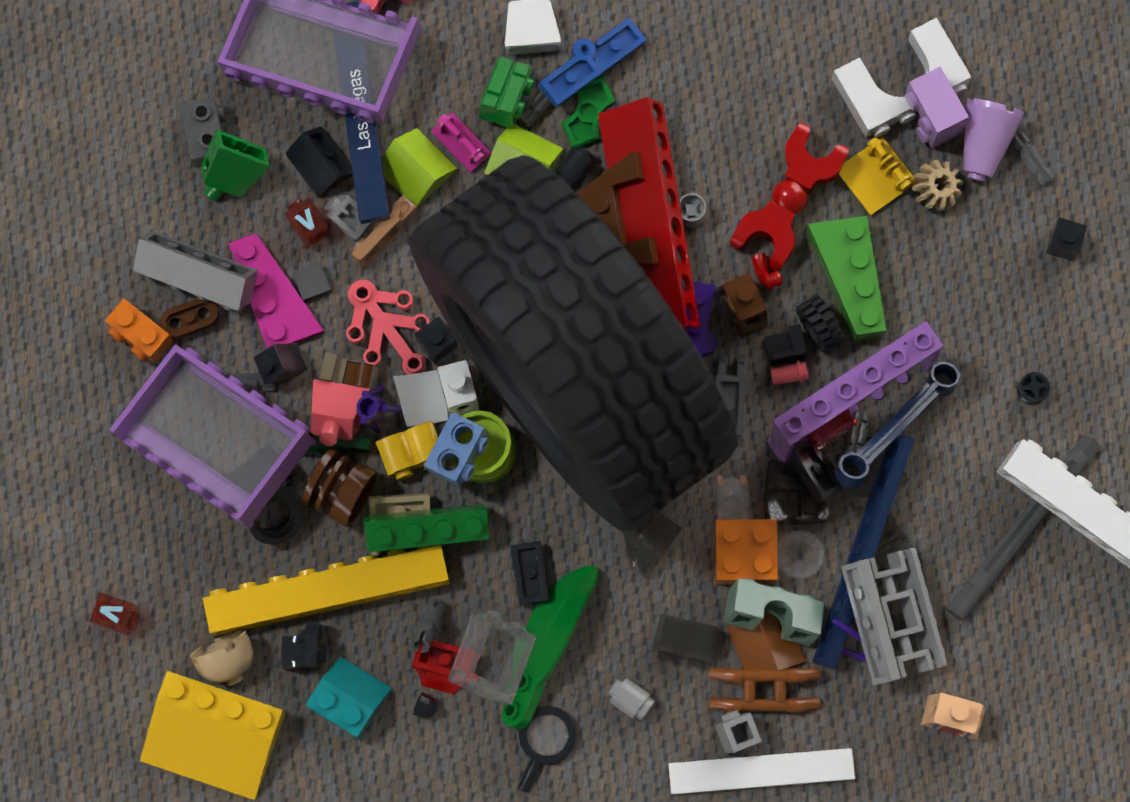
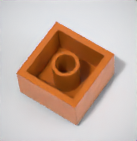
M716 519L715 585H733L738 578L753 579L762 585H776L778 580L777 519Z

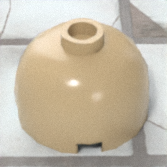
M239 630L214 639L216 642L208 646L207 650L202 645L190 655L194 667L204 679L212 683L225 682L227 686H231L244 679L242 674L249 669L253 661V648L247 632L244 631L242 633Z

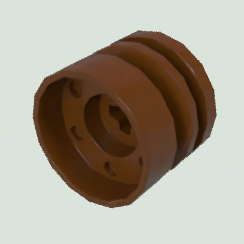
M330 448L310 473L301 502L310 507L316 501L314 509L319 513L331 503L329 518L348 528L355 521L367 501L378 473L362 463L356 464L348 472L350 457L344 455L338 461L339 451Z

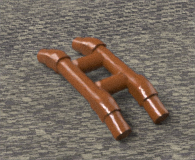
M818 667L788 669L710 668V679L733 683L743 682V699L711 697L709 700L710 709L723 710L725 712H732L734 710L739 712H804L806 710L819 709L820 707L818 697L786 699V682H806V680L819 679L820 670ZM756 682H774V699H756Z

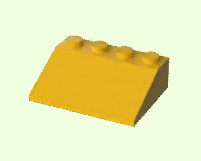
M167 671L155 703L140 761L255 800L286 713L282 709Z

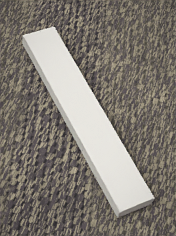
M852 748L668 763L671 795L855 779Z

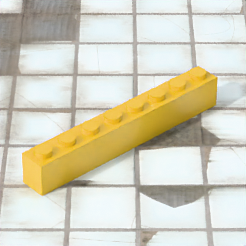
M441 545L422 546L410 552H405V549H396L387 552L388 556L376 559L375 555L364 556L357 559L358 563L346 566V562H338L328 565L329 570L317 572L315 568L306 569L298 572V577L287 579L286 575H279L269 578V583L257 585V582H248L239 585V590L227 592V588L210 591V596L203 597L209 633L215 637L234 631H242L448 585L450 582Z

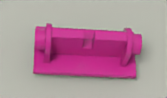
M453 112L448 116L443 114L437 120L438 125L431 131L470 173L492 154Z

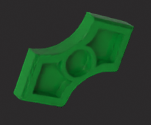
M604 75L598 77L578 92L579 102L576 110L561 123L570 147L578 149L579 146L584 147L599 141L597 128L599 121L598 113L604 112L608 107L615 104V99Z

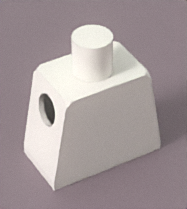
M550 0L509 2L505 36L506 55L561 51V38Z
M467 360L437 367L449 415L453 412L462 416L465 413L479 410ZM464 405H470V406H468V407H466V408H463V409H457V408H459V407H461V406H464Z

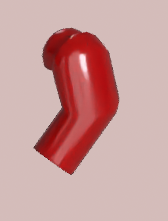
M765 253L751 256L756 278L767 290H774V287L782 286L781 273L778 271L770 273Z

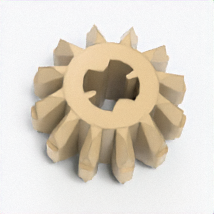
M939 160L931 161L930 165L923 164L920 166L921 173L918 172L913 177L918 184L914 185L911 189L920 193L916 201L925 200V209L935 207L937 211L945 209V206H953L956 203L954 198H958L962 194L957 187L962 185L963 181L955 178L959 170L954 169L950 171V162L940 164Z

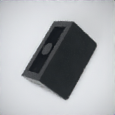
M322 126L302 132L286 151L288 159L318 198L323 197L335 183L347 180L353 175L352 166Z

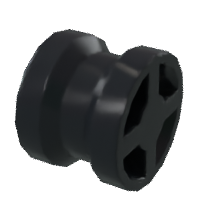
M1030 372L1018 384V397L1027 405L1040 404L1048 395L1050 383L1043 374Z

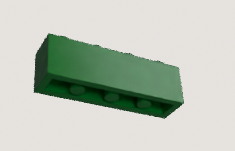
M483 504L362 516L364 544L368 552L489 539L487 509Z

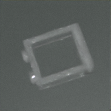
M487 609L485 613L473 612L448 681L494 703L512 705L537 636L527 632V626L515 621L508 623L502 620L504 615L494 610ZM491 627L515 638L498 685L474 674Z

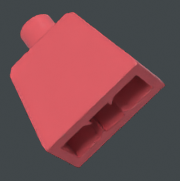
M314 379L310 432L313 435L319 436V441L325 446L335 445L338 439L353 440L361 426V417L357 412V402L362 397V391H370L369 388Z

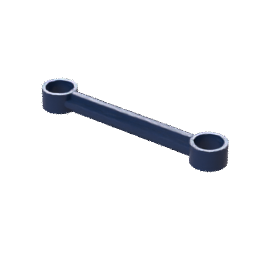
M948 362L936 363L931 368L926 384L857 453L850 452L841 457L835 470L838 482L848 488L859 487L868 474L869 466L938 396H949L954 392L960 380L958 369ZM934 374H946L951 379L952 384H941L935 379ZM845 464L855 465L860 469L862 475L851 476L844 471L842 466Z

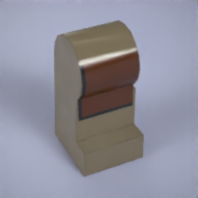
M325 352L320 380L372 390L376 388L380 368L369 363L340 358L335 354Z

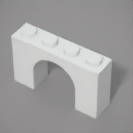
M935 18L911 30L908 40L923 64L925 72L928 73L941 67L956 95L959 96L967 90L966 86L970 82L971 75L938 19ZM860 57L834 70L832 80L866 138L872 135L878 138L889 132L891 125L897 122L905 124L916 117L915 113L917 110L910 108L905 97L888 95L876 86Z

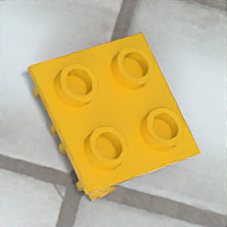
M883 136L879 139L875 137L870 140L865 149L844 163L838 174L870 216L917 183L913 179L914 176Z

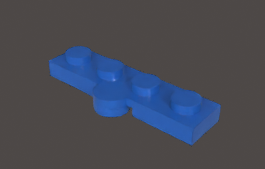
M628 17L599 38L596 43L586 38L577 40L571 50L572 59L540 81L538 87L557 108L644 45L647 39Z

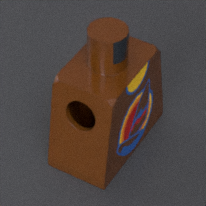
M750 273L726 282L717 288L741 339L768 327L767 308ZM757 317L756 320L748 322L749 320Z

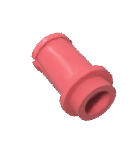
M796 360V364L770 367L773 386L797 381L803 384V380H809L806 362L800 363L799 360Z

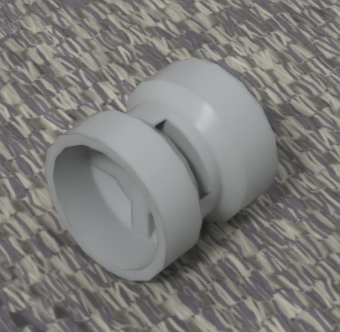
M696 193L685 194L679 200L683 225L688 229L697 228L705 220L706 202L702 196Z

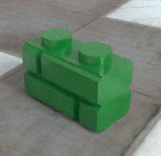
M501 56L498 57L480 102L478 117L491 123L496 122L498 125L507 128L513 126L515 118L521 119L526 104L522 100L524 95L530 96L535 79L531 78L532 68L520 62L515 63L513 60Z

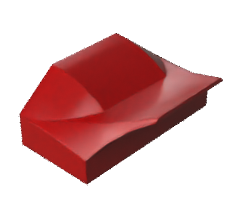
M432 640L429 651L426 653H421L423 643H421L419 651H415L411 666L418 672L422 686L455 694L464 684L471 683L479 655L478 652Z

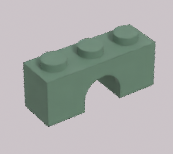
M738 578L728 590L724 623L753 631L763 619L764 613H770L776 616L781 623V639L810 646L821 634L824 602L815 600L809 595H797L787 592L781 587H769L758 584L753 579Z

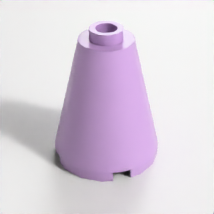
M967 98L965 111L969 118L964 127L963 171L969 173V179L985 182L986 177H993L1023 119L1024 111L1014 108L1013 112L1007 111L1004 104Z

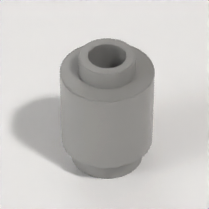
M627 677L623 682L618 679L608 692L612 697L609 703L630 718L634 719L636 717L640 721L643 720L655 702L649 697L650 693Z

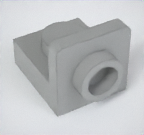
M349 195L334 196L325 206L326 213L323 215V218L334 223L352 240H357L370 224L361 225L357 202Z

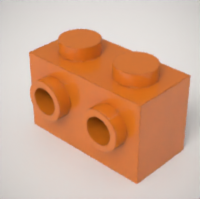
M124 298L104 320L109 327L107 333L119 343L126 341L131 345L130 351L143 362L147 358L153 364H156L174 342L165 330Z

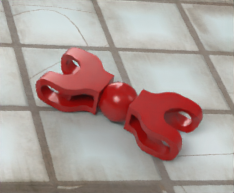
M803 122L797 125L785 145V162L788 169L784 175V180L778 182L773 188L771 201L769 200L765 208L749 212L742 217L730 241V247L735 250H742L752 237H767L774 246L773 253L769 259V268L772 271L780 272L794 251L795 237L791 226L795 220V215L801 213L807 206L808 194L810 195L817 185L827 184L835 180L849 154V148L839 144L827 157L820 159L812 157L805 147L810 137V126Z

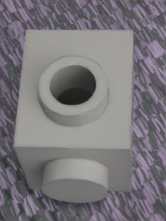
M734 710L722 715V722L714 725L725 753H735L762 742L751 713L739 714L738 710Z

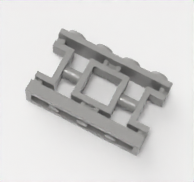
M914 547L887 554L890 565L889 570L878 572L874 557L841 566L873 685L907 677L903 662L915 659L919 673L947 665L928 589L922 574L921 563ZM898 574L902 592L897 593L892 575ZM876 579H881L885 594L883 597L878 595L875 584ZM899 599L907 628L899 631H894L887 602ZM914 633L918 647L916 652H913L908 636ZM897 638L901 656L895 657L891 639Z

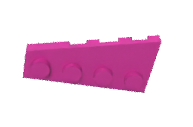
M256 233L228 243L235 262L258 270L250 304L266 348L274 344L298 343L325 333Z

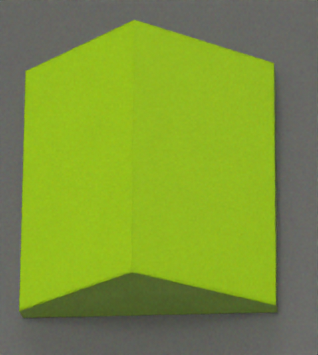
M513 123L511 128H506L498 137L484 174L489 175L507 160L522 155L536 159L552 171L564 148Z
M418 128L394 139L382 156L384 178L402 196L404 195L414 203L416 207L423 203L458 170Z

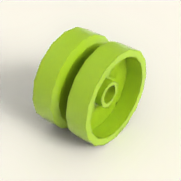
M479 410L465 413L461 417L484 427L488 433L487 438H489L485 451L482 455L478 454L473 463L475 469L469 480L481 484L496 482L507 475L515 463L517 454L515 438L502 419L493 413ZM470 431L463 432L459 437V443H469L472 440L473 433ZM451 458L450 461L457 468L459 459Z

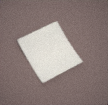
M437 370L393 376L407 427L417 426L429 421L437 423L448 420L447 405Z

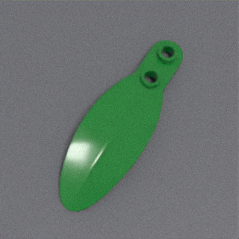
M584 566L563 576L548 590L550 602L538 603L534 608L521 640L516 665V678L502 710V720L505 725L515 730H522L530 723L543 693L545 680L551 675L561 659L581 613L596 585L600 573L596 566Z

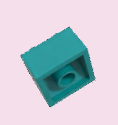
M340 657L321 679L305 705L314 713L360 741L392 688Z

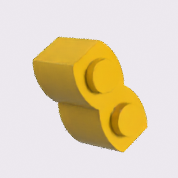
M432 421L422 423L376 442L389 478L395 477L397 481L406 479L413 475L412 470L424 466L438 439Z

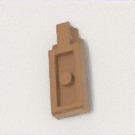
M404 195L392 204L393 209L390 213V219L376 222L373 227L374 231L366 239L362 238L355 244L351 255L355 264L362 270H365L403 230V225L418 211L416 205Z

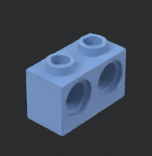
M451 412L424 467L428 472L461 487L464 481L468 482L475 469L473 463L477 455H482L488 445L487 431L484 427ZM463 432H472L473 437L469 443H459V437ZM449 459H459V464L455 470H445V464Z

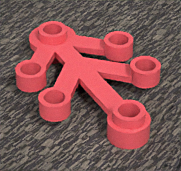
M368 280L354 282L348 290V299L354 306L351 326L346 330V336L352 344H359L363 341L365 334L362 326L367 310L373 318L369 347L363 354L364 362L375 366L380 365L382 361L380 349L384 333L403 359L402 368L406 375L425 372L426 361L424 357L418 353H413L394 327L413 329L417 332L421 328L416 327V322L423 319L429 324V318L424 314L411 317L385 313L377 304L396 305L401 310H408L413 305L411 293L405 290L399 291L397 294L377 291L375 285ZM359 290H367V297L359 298L357 296ZM407 296L410 300L406 305H402L398 302L400 297ZM353 330H359L361 335L359 338L353 339L350 337V333ZM375 353L378 355V359L375 362L367 361V356ZM411 360H417L420 363L416 369H411L408 364Z

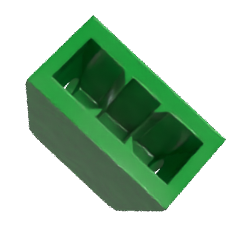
M216 130L201 164L203 183L207 185L204 190L205 195L214 201H218L224 192L236 197L242 196L269 168L266 148Z

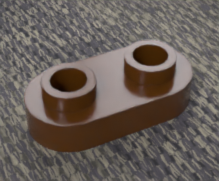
M197 298L166 310L160 318V326L172 339H181L214 326L219 318V310L215 302L203 301ZM202 310L210 312L206 319L199 317V313ZM175 320H180L182 323L178 329L171 328V324Z

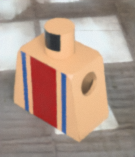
M945 693L928 695L921 725L977 741L985 713L983 704Z

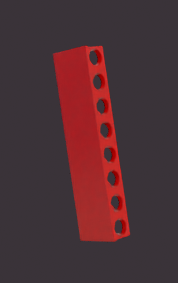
M646 97L598 113L607 170L631 152L635 151L641 154L645 179L618 188L627 244L647 237L655 239L659 265L638 264L654 285L684 330L701 328L664 105L661 102L652 100L650 97ZM652 109H655V111H656V113H657V118H658L657 121H656V119H655V117H654V115H653V110H652ZM657 136H658V137L660 138V140H661L662 149L660 148V146H659V144H658ZM662 164L664 165V167H665V169H666L667 178L665 177V175H664V173H663ZM667 193L669 194V196H670V198H671V202H672V205H671V206H670V204H669V202H668V199H667ZM671 220L675 224L676 234L672 229ZM676 249L678 250L681 256V263L677 258ZM681 278L685 283L686 292L682 288ZM686 307L690 312L691 320L687 317Z

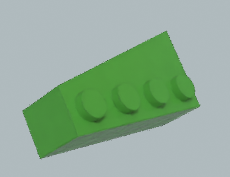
M867 216L808 224L806 235L816 253L817 260L823 269L828 281L827 283L837 301L838 308L853 342L882 339L886 332Z

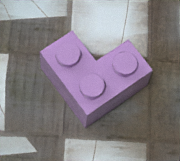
M941 67L908 83L905 98L912 110L916 109L920 115L916 132L923 144L927 142L929 147L933 149L963 133L969 116Z

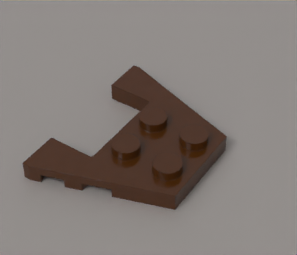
M634 151L576 194L609 228L637 264L656 266L659 265L654 238L647 237L627 244L618 188L645 179L641 154Z

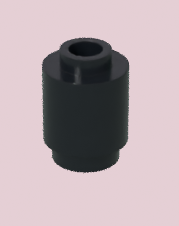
M581 146L578 149L571 147L555 169L556 175L572 190L575 187H580L595 165L591 160L594 157L593 154Z

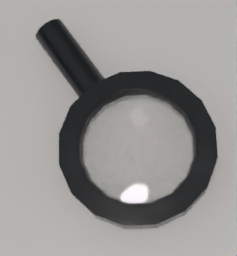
M552 706L537 707L528 726L519 730L520 746L526 756L530 758L518 785L519 790L529 793L541 764L558 763L568 757L573 750L577 737L575 724L570 716L560 708Z

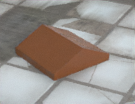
M764 613L763 619L753 631L734 625L727 627L743 669H788L806 662L798 643L781 639V623L776 616L770 613Z

